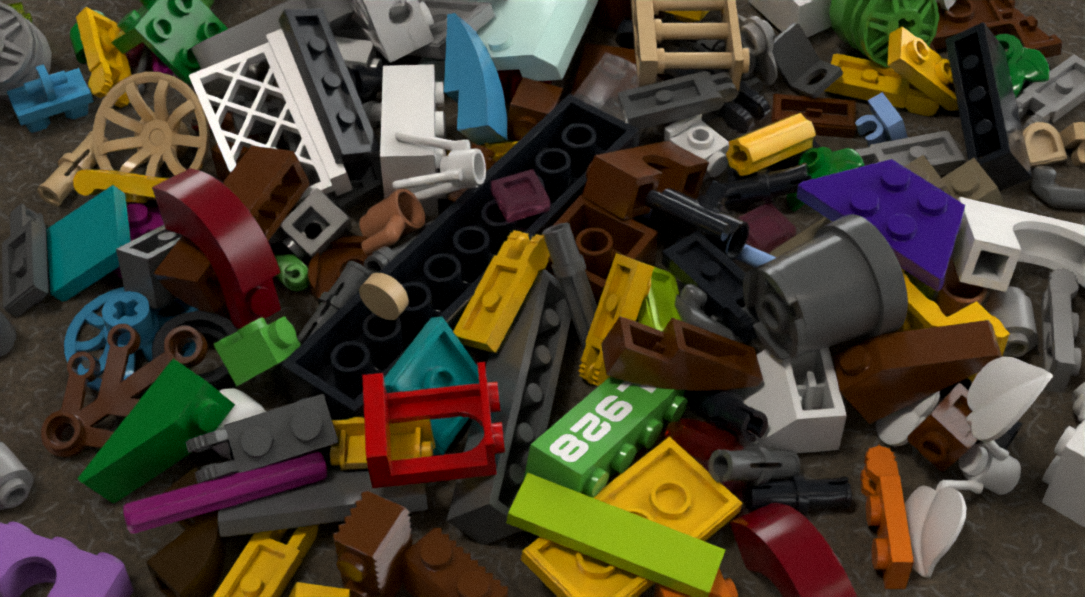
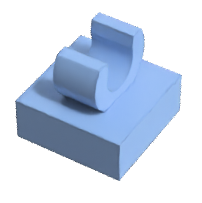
M883 92L868 100L872 115L862 116L855 122L860 136L868 131H875L865 137L868 147L871 144L886 142V140L893 141L908 138L903 119Z

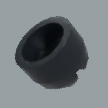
M626 17L617 28L616 43L622 48L635 49L633 22L629 17Z

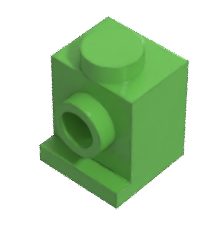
M285 316L268 325L265 319L261 317L213 344L236 386L286 360L301 346L293 325Z

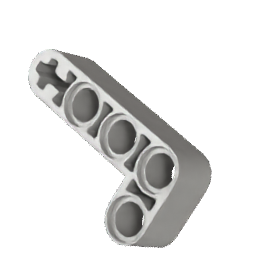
M289 0L202 41L191 50L201 69H205L268 43L266 35L281 29L278 20L284 9L323 8L331 30L348 22L355 11L349 0ZM267 59L249 65L247 70L266 62ZM217 78L208 83L210 86H214L226 80Z

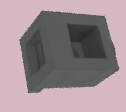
M318 188L279 226L282 233L286 236L281 243L299 260H302L305 256L311 260L318 252L321 256L331 247V242L339 239L352 229L350 218ZM314 226L321 228L322 233L316 239L312 240L306 236L309 228Z

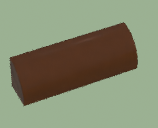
M251 145L224 180L223 184L246 206L269 241L308 188L310 182L294 151ZM182 235L153 274L170 293L196 309L216 314L225 302L217 274L200 248L189 238Z

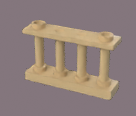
M631 0L638 87L656 83L657 74H664V70L728 69V74L739 91L742 73L749 72L750 54L749 48H742L736 0ZM659 11H720L722 23H662L661 19H654V15H658ZM662 40H724L725 52H665L664 48H657V44H661Z

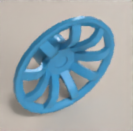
M124 287L111 290L85 305L72 320L64 340V354L67 363L69 358L77 352L97 351L105 346L104 352L99 358L101 364L100 376L104 372L110 348L107 342L108 333L112 327L122 323L130 325L140 334L141 343L138 350H141L147 361L150 362L153 360L151 349L155 334L165 322L176 316L163 317L158 313L162 308H150L147 298L140 293L125 292ZM178 298L174 300L184 309L180 314L199 311ZM104 305L102 317L94 313L95 310ZM84 322L101 330L98 336L89 341H76L78 332ZM125 332L119 336L117 342L119 347L126 346L131 339L130 332ZM195 342L184 345L182 351H186L183 355L184 357L191 356L195 352ZM136 352L129 355L124 380L136 372ZM81 363L79 364V375H83L89 371V369H85ZM97 377L93 382L88 383L87 387L99 391L102 379Z

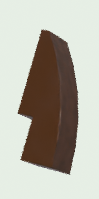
M620 316L601 343L606 375L635 384L663 389L711 391L755 387L763 380L755 348L675 318H671L664 330L660 331Z

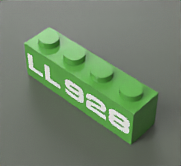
M609 377L530 445L524 479L527 473L594 498L616 472L623 473L628 469L638 451L643 447L650 448L656 442L661 430L668 423L674 425L679 421L688 403V400L684 398L685 390L663 389Z

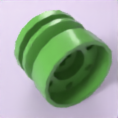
M832 0L829 11L831 27L839 39L884 67H889L887 65L889 34L904 27L915 37L921 38L929 47L936 35L939 22L938 6L935 0Z

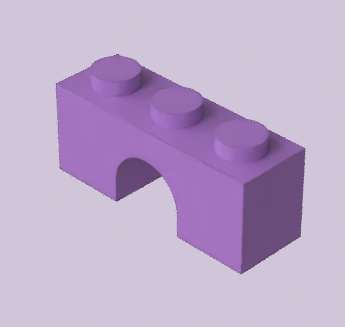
M11 521L8 524L0 522V597H20L29 587L44 582L55 583L47 597H130L134 589L126 567L115 556L104 552L94 555L78 549L76 545L64 538L54 537L51 540L34 534L29 528L20 523Z

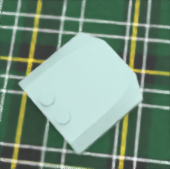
M464 0L491 3L495 16L476 33L486 46L497 71L519 69L522 77L535 81L563 79L598 3V0ZM421 57L418 65L434 64L435 82H444L445 58Z

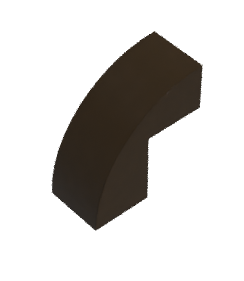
M194 467L163 493L198 484L195 472L198 470ZM218 510L177 521L176 523L184 532L146 562L155 588L165 597H209L220 578L226 555V537H220Z

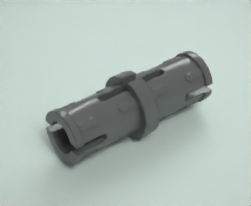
M758 445L747 446L743 450L735 451L716 450L712 453L708 465L709 473L715 481H743L747 485L748 482L761 485L768 481H789L792 475L799 474L801 466L800 459L793 450L774 451L767 450L765 447ZM759 463L760 467L751 468L750 464Z

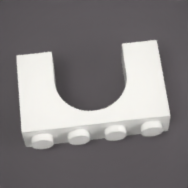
M963 197L958 198V201L966 205L959 234L956 237L952 254L953 263L960 282L1006 292L1017 262H1026L1057 270V268L1069 269L1074 275H1077V282L1085 288V225Z

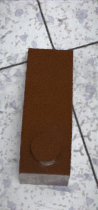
M989 320L873 336L833 356L839 392L871 424L980 372L990 361L1000 358L1002 355L993 325Z

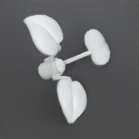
M1000 357L990 361L977 374L967 395L968 406L973 412L967 416L966 421L971 427L973 436L983 443L974 444L959 458V467L968 480H942L939 482L936 490L928 486H920L910 495L905 503L914 561L912 567L921 576L931 579L936 564L951 548L961 532L966 518L967 507L964 497L958 490H970L980 494L984 487L996 494L1003 495L1010 492L1017 485L1021 475L1020 463L1017 459L1009 456V452L999 447L994 440L1004 435L1033 404L1053 377L1050 372L1013 357ZM938 391L877 420L876 430L879 438L884 443L893 447L907 444V436L937 405L940 392Z

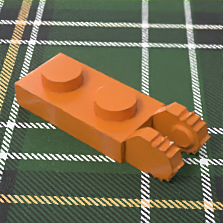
M878 445L869 448L868 452L866 451L865 466L860 475L861 492L867 496L868 526H876L878 536L872 542V563L875 570H882L885 589H906L914 561L901 479L894 452L890 448Z

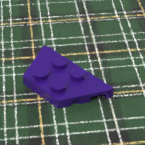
M893 159L803 181L798 185L797 198L833 222L848 214L858 215L868 220L887 240L902 269L936 292L942 289L947 267L954 251L956 237L959 234L966 205Z

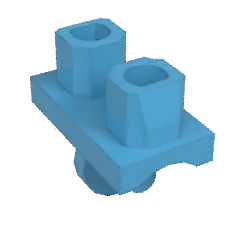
M44 64L35 67L38 79L23 83L24 86L7 91L20 125H26L32 133L46 129L50 124L49 117L64 112L66 118L71 119L85 116L88 114V104L94 102L91 91L87 87L79 68L68 72L63 70L49 75Z

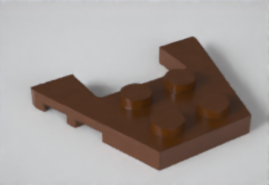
M956 0L948 11L941 8L940 3L937 2L939 22L936 35L929 47L935 52L938 49L947 48L945 39L982 22L986 24L994 36L999 34L1013 35L1021 41L1023 47L1038 50L1045 58L1061 55L1062 41L1055 34L1048 36L1037 26L1038 20L1034 16L1026 17L1016 9L1015 0Z

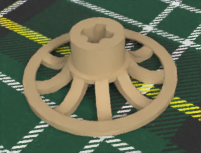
M161 72L133 74L121 80L110 89L96 113L93 125V149L100 170H114L107 154L126 149H137L138 152L129 158L119 171L133 173L140 165L149 161L145 175L158 177L160 167L166 162L170 171L177 175L186 170L178 159L187 152L189 146L198 147L195 159L190 166L192 169L200 171L208 153L209 123L199 98L186 83L174 76ZM149 82L158 83L154 93L155 112L146 105L140 96L138 85ZM170 86L179 91L188 100L177 107L171 115L166 107V97ZM125 92L130 103L141 117L140 121L112 109L119 97ZM192 112H195L198 121L199 137L190 136L187 126L182 122ZM107 119L134 131V137L104 142V130ZM147 197V200H156V198Z

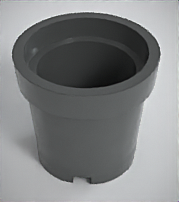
M854 214L842 216L823 226L810 241L746 273L743 282V296L746 309L755 306L760 320L752 324L754 330L766 349L773 356L781 360L789 357L790 360L855 338L867 340L873 336L894 333L902 327L907 315L908 297L901 267L891 246L872 223Z

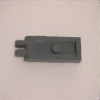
M703 71L617 93L619 107L626 123L638 129H643L719 110L723 107L724 102L732 101L737 97L738 90L728 73L722 72L711 75L710 72Z

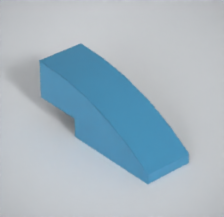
M456 13L447 14L444 93L458 103L457 130L476 145L507 141L505 100L494 62L476 31Z

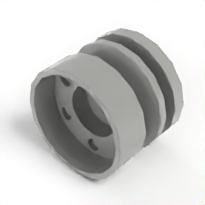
M0 2V100H9L7 91L24 86L23 83L38 79L36 66L44 64L49 73L52 52L47 38L33 23L24 18L13 7Z

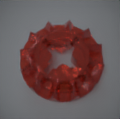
M684 418L680 419L679 422L668 423L664 436L666 439L671 437L690 456L698 457L702 461H709L712 453L716 450L735 451L744 449L736 441L737 438L732 433L721 430L715 425L694 419Z

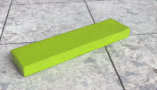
M527 473L508 512L506 521L507 524L691 597L709 596L725 553L723 548L530 473Z

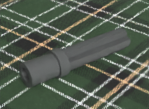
M560 223L545 229L542 233L553 262L551 267L554 276L561 285L584 352L585 341L597 309V304L585 272L586 264L583 255L579 254L570 224Z

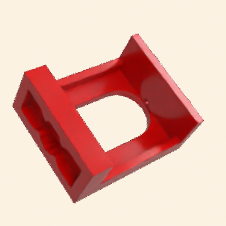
M485 362L477 363L478 384L387 393L383 373L363 375L365 450L372 489L497 475L495 454L505 453L502 422L491 423V413L501 411L497 381L487 382ZM450 417H469L476 420L483 427V439L479 445L470 451L392 460L390 424Z

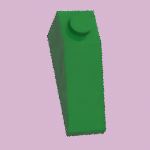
M173 358L77 479L115 504L191 454L192 452L188 453L185 442L215 431L235 404L206 380Z

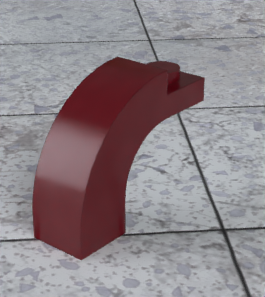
M192 168L152 187L165 229L189 238L200 248L214 268L232 323L236 328L241 329L261 317L266 319L281 310L272 277L281 273L274 253L255 218L228 187L213 176Z
M771 503L729 521L747 570L765 575L776 586L783 597H857L844 568L827 541L816 527L796 509L781 503Z

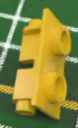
M353 417L348 420H332L339 443L330 447L331 465H340L341 470L368 468L365 450L364 418ZM430 419L390 424L392 460L433 456L435 440Z

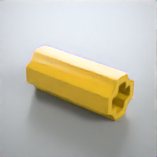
M802 113L794 114L729 141V149L726 152L730 167L734 168L740 176L749 175L812 148L813 138L816 136L812 122L804 118Z

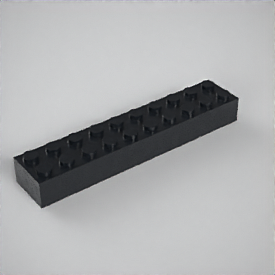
M569 94L486 172L484 183L475 188H468L379 272L397 280L407 293L409 304L397 319L386 320L373 313L364 304L358 291L281 364L288 400L295 403L301 399L324 394L332 420H348L353 417L364 418L363 375L383 373L385 378L430 318L443 317L452 331H454L494 255L497 256L504 241H507V236L510 235V232L513 233V230L528 233L530 240L532 236L535 237V234L543 236L542 232L553 226L577 198L583 194L587 181L586 171L594 156L638 147L639 129Z

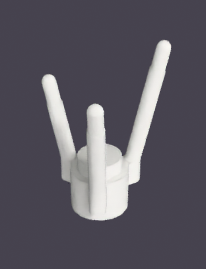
M396 132L395 137L397 140L450 150L451 152L448 156H443L441 159V173L394 181L392 183L393 189L414 188L445 182V184L413 193L419 201H423L456 190L475 188L484 183L486 164L483 153L478 148L470 149L469 140L452 141L415 133Z

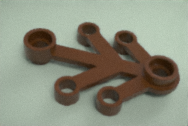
M122 323L112 327L107 336L110 348L98 398L83 408L87 384L97 379L101 372L99 360L84 351L73 354L67 363L69 378L62 407L60 410L49 415L42 425L41 439L44 447L53 455L62 458L73 457L79 454L86 446L101 449L114 431L99 429L94 426L109 415L126 418L140 400L134 398L154 383L173 358L187 368L200 364L208 350L205 337L190 326L174 328L165 338V352L124 380L129 355L138 350L141 337L128 324ZM125 332H130L131 339L126 346L119 347L117 343L119 336ZM188 342H195V352L191 356L184 357L182 355L184 345ZM84 360H89V371L79 375V364ZM68 426H73V437L71 440L63 442V430Z

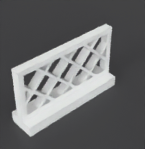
M282 28L266 35L268 43L189 75L230 173L237 165L236 160L243 146L250 148L251 145L275 148L284 129L301 136L302 139L295 154L301 166L315 170L321 181L309 186L294 207L299 206L316 188L324 194L335 191L337 196L353 190L344 165L335 163ZM267 59L270 69L263 83L244 77L249 65ZM217 78L231 81L223 99L206 94L203 84ZM274 79H276L279 88L272 86ZM240 85L259 91L251 109L232 103ZM267 94L285 99L286 104L279 118L259 112ZM212 105L219 107L216 115L212 108ZM227 111L247 117L239 135L221 129V124ZM290 114L292 115L295 124L287 121ZM255 120L275 126L266 145L247 138ZM227 141H230V142H233V143H234V145H233V147H232L231 150H230V147H229ZM306 149L311 160L303 157L306 152Z

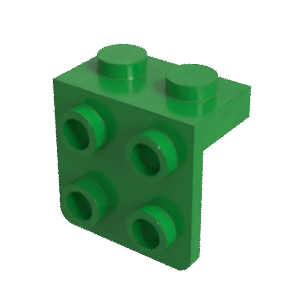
M138 0L142 7L138 11L135 9L131 10L118 23L117 27L121 31L111 43L124 54L143 42L184 83L191 85L192 82L189 75L202 70L191 49L202 41L228 28L201 0Z

